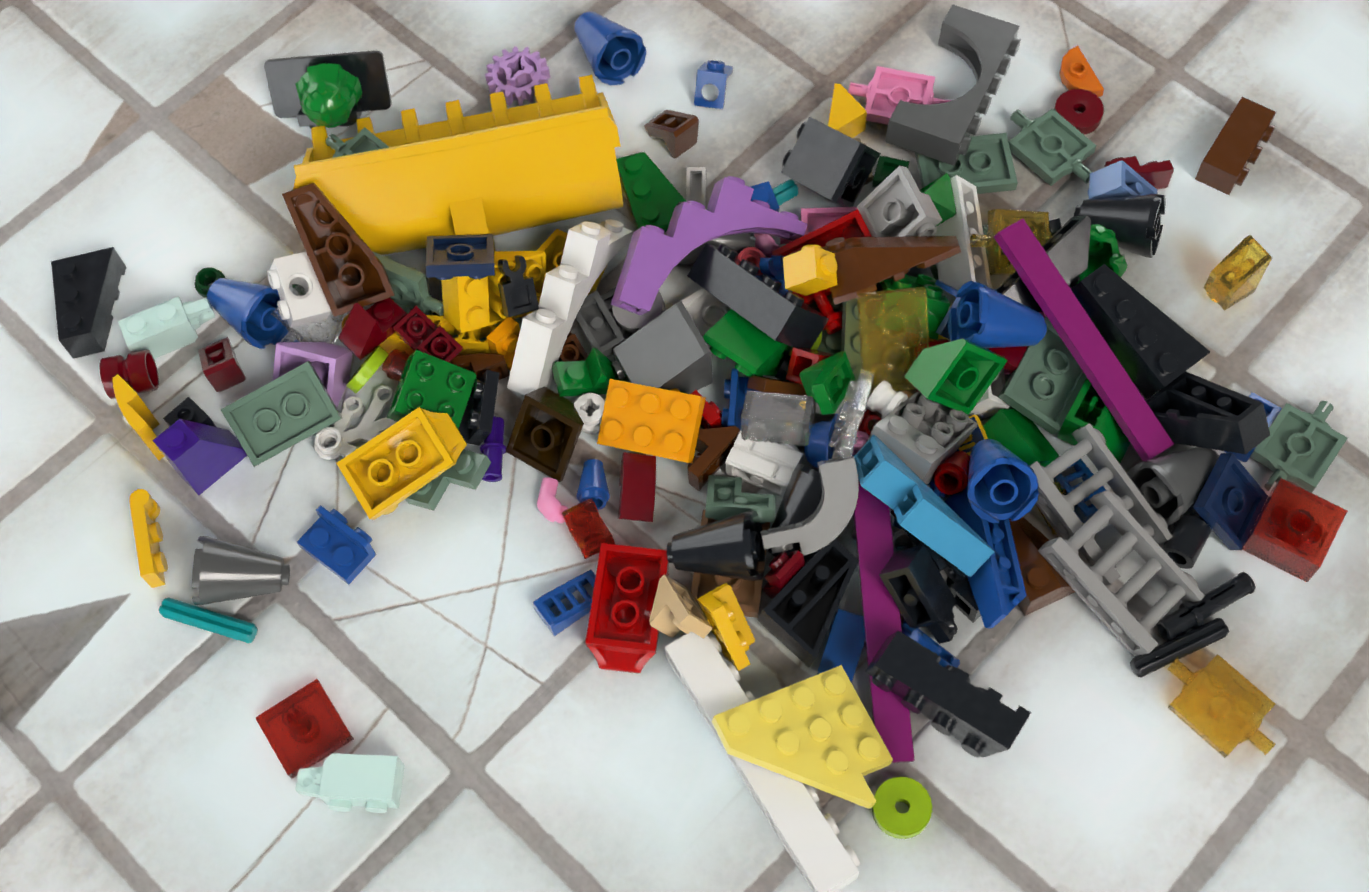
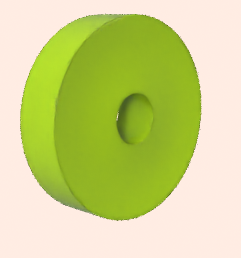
M378 346L345 386L356 394L373 376L389 353Z
M908 777L891 778L881 784L874 795L877 802L872 807L873 818L877 826L885 834L898 839H908L920 834L928 825L932 815V800L928 791L918 781ZM903 802L907 804L909 811L899 813L895 805Z

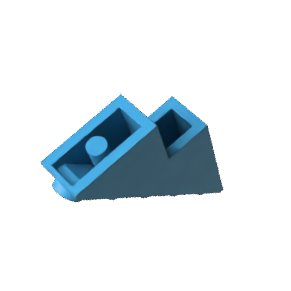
M873 435L854 456L860 485L893 509L901 527L969 577L995 552L877 436Z

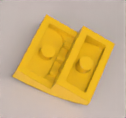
M117 374L113 377V389L121 412L152 454L158 460H161L164 455L153 442L157 437L153 429L160 423L139 395Z

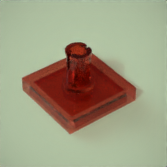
M318 679L255 717L291 779L297 776L299 769L310 768L354 740Z

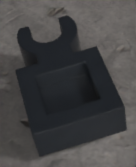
M520 255L515 256L516 266L513 270L509 269L507 260L500 259L498 261L499 271L506 276L507 281L498 284L503 313L507 317L539 309L533 277H523V273L526 270V261Z

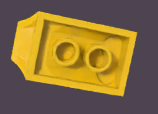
M419 407L336 464L369 519L375 520L381 515L392 513L400 502L455 465L467 443L448 413L431 412Z

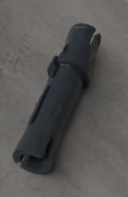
M1241 572L1236 577L1204 594L1205 596L1201 601L1191 602L1188 600L1181 603L1178 610L1164 617L1155 625L1156 629L1164 640L1170 641L1173 637L1191 627L1195 629L1203 625L1206 618L1228 607L1244 596L1253 593L1256 589L1255 583L1247 573Z

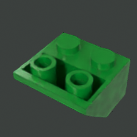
M732 309L703 336L705 342L710 345L711 353L724 360L726 357L736 362L735 368L749 377L753 374L761 377L763 375L776 376L786 356L793 348L787 344L775 341Z
M1086 378L1062 424L1057 438L1075 446L1078 442L1072 433L1090 423L1093 428L1102 433L1106 441L1105 445L1120 464L1130 445V441L1088 378Z

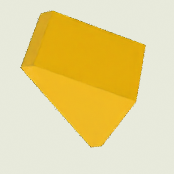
M835 83L828 126L853 138L865 131L867 111L841 84Z

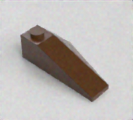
M314 182L282 194L334 317L350 312L356 302L364 307L395 296L382 262Z

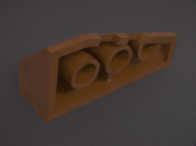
M956 236L851 237L848 239L839 237L828 241L825 244L826 246L821 247V249L835 253L837 285L830 287L835 305L876 291V283L885 279H893L895 282L905 278V274L914 266L920 269L927 268L961 253Z
M1024 517L1015 521L1009 519L1027 595L1018 604L1023 615L1026 616L1075 593L1068 583L1038 552L1049 539Z

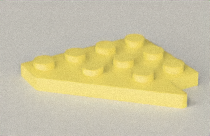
M842 665L717 714L712 719V723L728 754L868 809L873 807L877 801L863 776L889 766L893 761Z

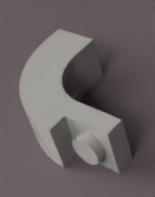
M852 455L817 462L822 482V497L817 509L811 516L799 523L761 531L764 549L771 548L772 553H778L793 549L792 543L799 542L801 553L807 555L827 546L842 533L854 513L858 500L859 480L855 458Z

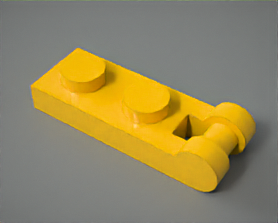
M137 489L131 493L129 502L140 576L151 588L165 585L164 572L168 571L165 555L163 552H160L159 542L163 541L162 530L159 523L155 521L160 514V506L146 490Z

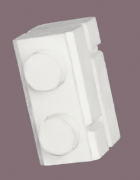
M740 430L725 462L726 474L732 477H741L742 481L783 497L793 470L797 464H803L804 454L791 443L783 442L780 445L770 441L768 436L760 431L752 430L747 432Z

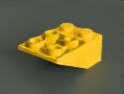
M494 251L495 275L482 279L462 276L441 280L444 318L460 333L503 322L507 316H504L498 284L507 281L506 276L499 271L498 261L500 259L507 260L509 269L513 270L516 266V255L525 258L526 270L523 273V277H533L539 305L546 275V252ZM533 311L512 316V318L516 319L519 317L527 316Z

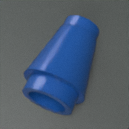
M589 459L583 464L576 498L580 506L585 510H601L606 506L610 498L603 462L598 459Z

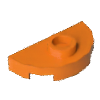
M1079 46L1068 50L1062 58L1059 72L1062 83L1068 90L1084 89L1096 94L1098 97L1103 96L1104 88Z

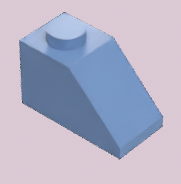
M1122 160L1090 173L1089 199L1157 194L1155 187Z

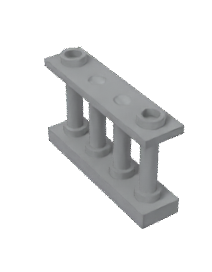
M1090 423L1074 431L1072 435L1078 443L1046 467L1040 466L1037 461L1029 465L1035 472L1038 480L1039 495L1035 504L1062 539L1068 540L1084 524L1075 514L1074 506L1105 483H1108L1114 493L1124 501L1125 509L1157 544L1168 541L1173 537L1168 531L1165 519L1160 514L1155 513L1105 445L1106 441L1102 433L1093 428ZM1087 454L1098 472L1067 495L1061 494L1053 484V478ZM1109 521L1078 550V556L1087 566L1092 567L1106 553L1096 543L1095 535L1110 524ZM1131 547L1117 562L1132 552L1134 548ZM1116 563L1102 576V583L1105 586L1110 585L1121 577L1115 569Z
M1106 490L1089 499L1098 511L1068 540L1061 537L1049 540L1038 552L1133 656L1149 654L1158 645L1151 636V629L1179 600L1182 602L1188 600L1196 602L1201 601L1205 595L1198 589L1197 581L1190 574L1183 572L1125 509L1124 501L1116 494ZM1109 521L1122 537L1092 567L1087 566L1078 556V550ZM1133 547L1146 563L1116 593H1113L1102 583V576ZM1157 574L1170 589L1140 620L1135 619L1126 609V603Z

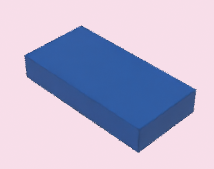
M838 609L817 675L842 665L851 683L853 682L866 641L863 616Z

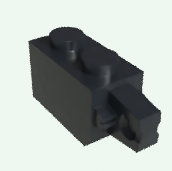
M922 544L894 552L879 576L908 626L914 629L927 627L939 644L950 642L958 630L952 611L957 601L925 545Z

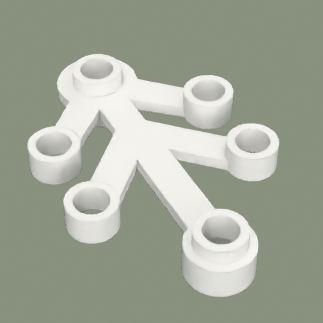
M386 385L378 387L374 392V399L358 427L347 430L352 419L361 417L365 407L359 397H348L344 401L343 410L340 413L343 418L335 422L333 427L324 428L317 433L314 440L316 453L321 458L328 460L336 459L339 456L346 457L358 449L350 444L361 440L368 442L395 424L397 421L386 417L378 420L384 408L391 406L395 395L392 388ZM383 394H390L387 399H380ZM354 404L359 405L357 409L349 410L350 406ZM330 442H336L334 446L326 448Z

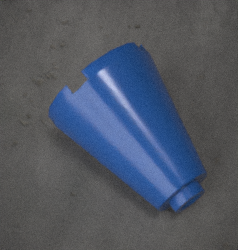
M595 12L583 13L576 20L574 26L575 34L595 76L602 83L610 86L621 85L625 83L624 78H627L629 75L634 77L640 71L645 62L647 52L646 47L643 45V39L636 32Z
M220 278L210 286L207 299L211 306L248 344L259 349H265L264 346L270 343L276 345L289 332L290 327L287 319L282 320L279 314L277 301L281 300L277 289L273 290L271 286Z
M969 281L964 283L955 295V297L960 298L957 308H950L948 317L950 341L963 338L983 348L1025 347L1037 345L1047 332V324L1041 313L980 282Z
M984 439L976 443L970 453L967 497L973 511L980 518L991 523H1000L999 520L1007 519L1015 521L1030 512L1037 502L1039 495L1038 480L1033 469L996 440Z

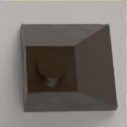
M545 386L525 394L506 452L549 477L556 479L558 482L563 481L584 425L572 401L563 396L559 397L558 393Z

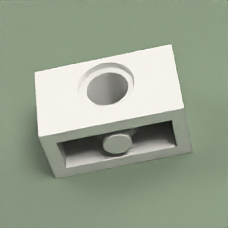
M307 252L273 259L270 267L271 270L267 271L271 288L273 290L277 289L281 301H277V306L281 319H287L290 328L327 319L331 309ZM293 284L301 285L305 289L306 294L296 296L290 291L289 286Z

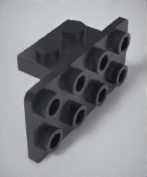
M378 50L269 59L264 64L275 115L278 118L297 117L299 127L309 126L311 129L318 126L303 112L295 83L307 72V67L322 63L340 64L342 69L358 77L361 84L362 96L358 101V106H353L348 121L339 126L354 125L357 119H360L363 111L389 109L392 104L382 52Z

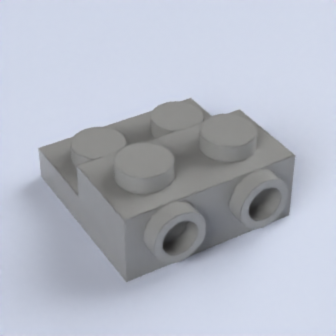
M903 166L896 168L856 206L872 237L934 236L937 232L935 226L942 221L930 196L920 192L909 169Z

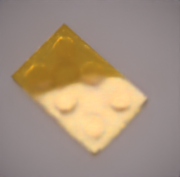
M915 287L858 293L857 307L864 394H872L875 388L884 380L889 382L895 391L917 389L904 376L922 350L929 347L926 288Z

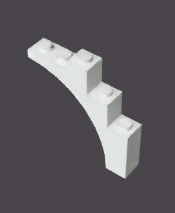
M607 219L599 224L584 221L568 230L560 266L547 272L545 275L538 305L539 309L523 317L507 384L508 389L522 395L544 386L550 389L553 379L552 367L559 360L564 343L586 296L607 264L631 241L633 231L624 228L621 222Z

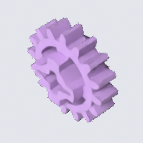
M516 46L513 48L512 53H508L504 49L502 50L503 56L501 58L494 55V64H487L488 73L485 74L490 94L503 92L506 103L509 106L513 100L517 101L519 106L523 105V100L525 99L533 103V96L535 95L534 85L547 83L549 88L548 79H550V72L546 59H540L538 51L530 54L529 47H525L523 52H519Z

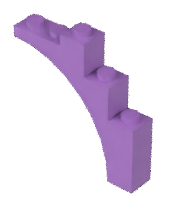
M733 176L724 177L714 184L707 210H705L703 204L692 200L684 201L676 206L666 235H664L663 229L653 225L642 226L634 231L611 305L640 316L650 312L659 288L672 269L692 250L705 242L722 236L741 233L769 234L793 241L804 236L807 223L798 220L799 217L791 212H777L770 209V205L764 201H751L753 188L746 186L745 181Z

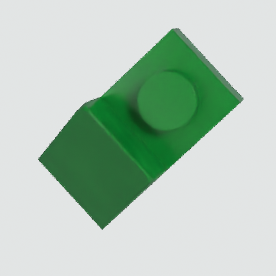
M592 348L586 361L555 362L552 372L559 397L581 396L587 393L607 394L609 380H618L611 366L613 362L597 348Z
M846 351L838 352L802 370L799 375L808 399L818 403L822 415L834 414L856 380Z

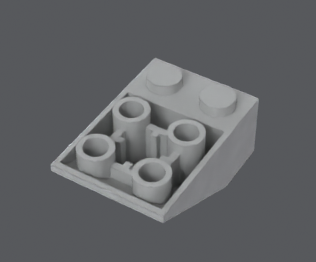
M917 391L876 423L868 440L873 435L877 436L927 485L933 480L938 466L959 449L975 430L978 423L970 419L965 412L957 411L927 399L920 391Z

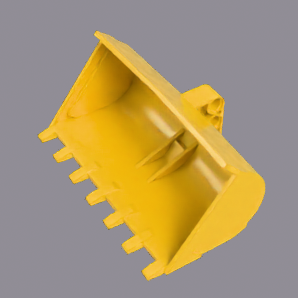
M592 75L579 77L581 94L552 99L547 83L534 85L536 103L512 108L507 107L503 92L490 94L492 112L463 117L459 100L446 102L447 120L419 125L415 108L401 111L403 128L374 133L370 117L357 119V132L359 133L365 127L389 146V148L332 158L336 151L326 144L328 134L325 125L312 127L313 147L307 148L302 164L294 165L296 179L293 190L314 182L371 251L380 255H388L424 249L427 247V236L493 234V236L622 208L623 196L614 149L621 145L618 128L603 92L597 93ZM346 138V139H341V140H342L343 142H346V141H348V140H350V139H352V138Z

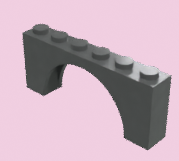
M952 4L942 22L938 45L954 52L969 65L975 75L976 85L963 96L940 104H915L900 100L889 119L885 142L955 166L960 154L965 156L971 143L970 134L976 135L982 120V117H979L980 114L986 115L992 100V97L989 96L991 94L996 95L1002 80L1000 75L1005 76L1011 63V58L1009 57H1015L1021 42V39L1017 38L1019 26Z

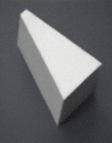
M687 167L686 201H696L705 206L706 167Z

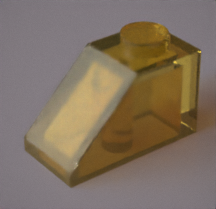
M1249 235L1211 271L1203 288L1206 290L1209 298L1217 302L1225 311L1255 292L1272 257Z

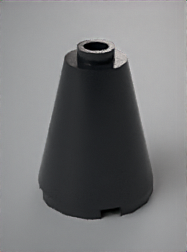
M1150 194L1084 200L1081 206H1076L1074 216L1087 215L1091 220V225L1100 224L1114 231L1118 247L1143 257L1153 258L1152 255H1155L1162 233L1161 214L1165 215L1166 198L1165 195Z
M797 464L771 529L799 523L814 513L822 497V482L818 471L811 468L807 474L802 471L804 465ZM799 542L792 543L793 549L784 552L800 551ZM768 549V552L772 554L774 557L781 553H772V549Z
M754 510L745 511L674 535L672 542L667 543L669 563H674L677 570L750 581L762 580L764 571H758V562L765 561V549L761 536L763 529L761 522L754 523L753 518L758 516V513Z

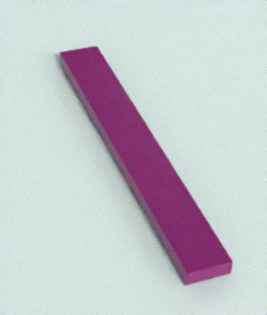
M1022 218L999 231L993 237L1142 461L1150 460L1174 444L1025 220Z
M859 482L854 522L867 662L869 666L886 638L897 631L902 633L900 610L879 576L894 554L890 508L864 489ZM869 675L873 723L893 758L891 763L914 762L910 710L901 703L902 698L892 691L886 692L878 688L872 682L873 677Z

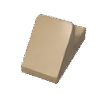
M664 574L659 579L649 624L672 638L681 630L686 634L693 632L704 639L713 627L689 589Z

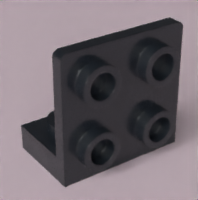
M487 369L479 380L475 379L458 429L466 443L480 446L492 431L499 372Z

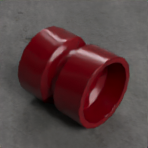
M148 349L131 352L127 355L126 359L121 355H116L100 360L101 381L110 399H116L113 389V377L117 374L139 394L155 391L159 388L157 366L153 355Z

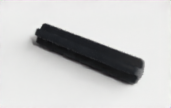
M1222 618L1211 620L1155 647L1149 654L1134 657L1130 662L1131 669L1137 677H1143L1225 638L1229 633L1228 626Z

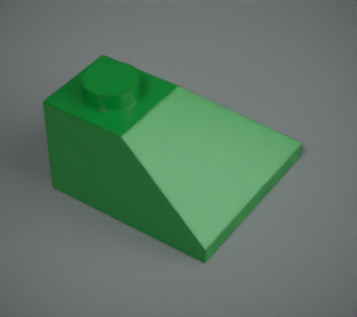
M962 338L924 348L904 377L927 399L957 411H963L969 415L1008 360L999 354Z

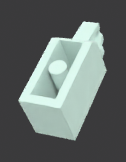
M178 296L119 320L118 323L126 345L131 352L148 349L155 359L194 343L198 338L196 329L216 316L207 298L183 303Z
M332 753L324 760L323 767L299 769L296 791L302 795L321 798L329 805V809L335 811H351L352 806L365 807V810L369 812L386 813L388 808H399L404 764L398 756Z

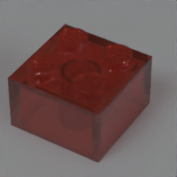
M1281 478L1269 494L1242 550L1308 582L1321 567L1347 510Z

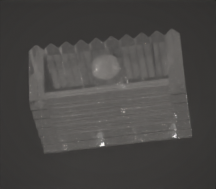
M747 391L741 414L742 439H749L755 442L770 441L771 443L776 441L778 444L783 442L788 445L797 444L799 446L803 444L807 446L810 441L814 420L813 397Z

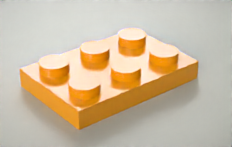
M610 379L597 444L693 463L706 397Z

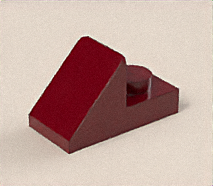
M391 298L378 301L367 310L356 302L339 335V340L361 361L394 333L392 331L393 327L407 313Z
M228 337L198 350L202 370L216 392L224 391L246 380V376L236 359L233 346Z

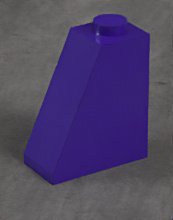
M184 419L177 420L153 440L180 477L198 495L202 494L247 456L239 440L229 430Z

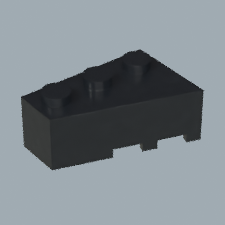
M114 247L51 261L58 340L73 359L105 351L113 321L111 314L115 300H118L120 294L118 290L121 275H125L126 265Z
M1186 371L1146 401L1173 443L1247 454L1270 436L1262 402Z
M836 539L820 549L762 610L757 619L807 667H810L817 658L826 633L830 628L839 603L859 561Z

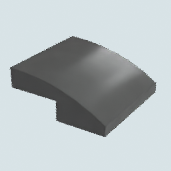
M616 287L601 296L598 291L586 296L576 316L592 347L597 348L605 356L613 355V349L633 335L623 330L613 315L611 302Z

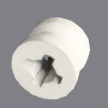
M884 380L870 395L866 408L871 412H879L882 414V418H884L905 402L908 395L902 391L896 392L892 389L891 384Z
M595 393L583 394L574 403L584 423L581 431L589 434L599 433L605 400Z

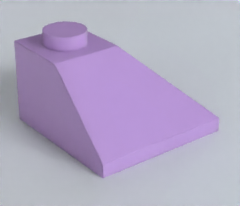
M326 342L276 343L273 380L310 361L334 404L338 407L346 388L345 385L350 379L352 352L346 347Z

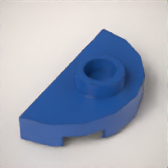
M904 619L901 623L902 633L939 655L941 660L938 664L943 667L951 665L956 668L960 665L958 658L919 628L909 627Z

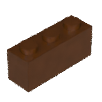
M1241 97L1203 159L1195 180L1227 195H1230L1235 185L1242 186L1250 171L1246 166L1248 163L1255 164L1263 150V147L1259 146L1261 141L1267 143L1276 128L1275 125L1271 124L1276 111Z

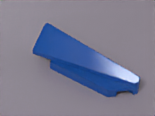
M966 486L963 491L950 495L944 502L995 551L971 577L967 576L984 626L990 629L1002 621L1027 595L1009 519L999 520L1000 523H991L980 518L971 508Z

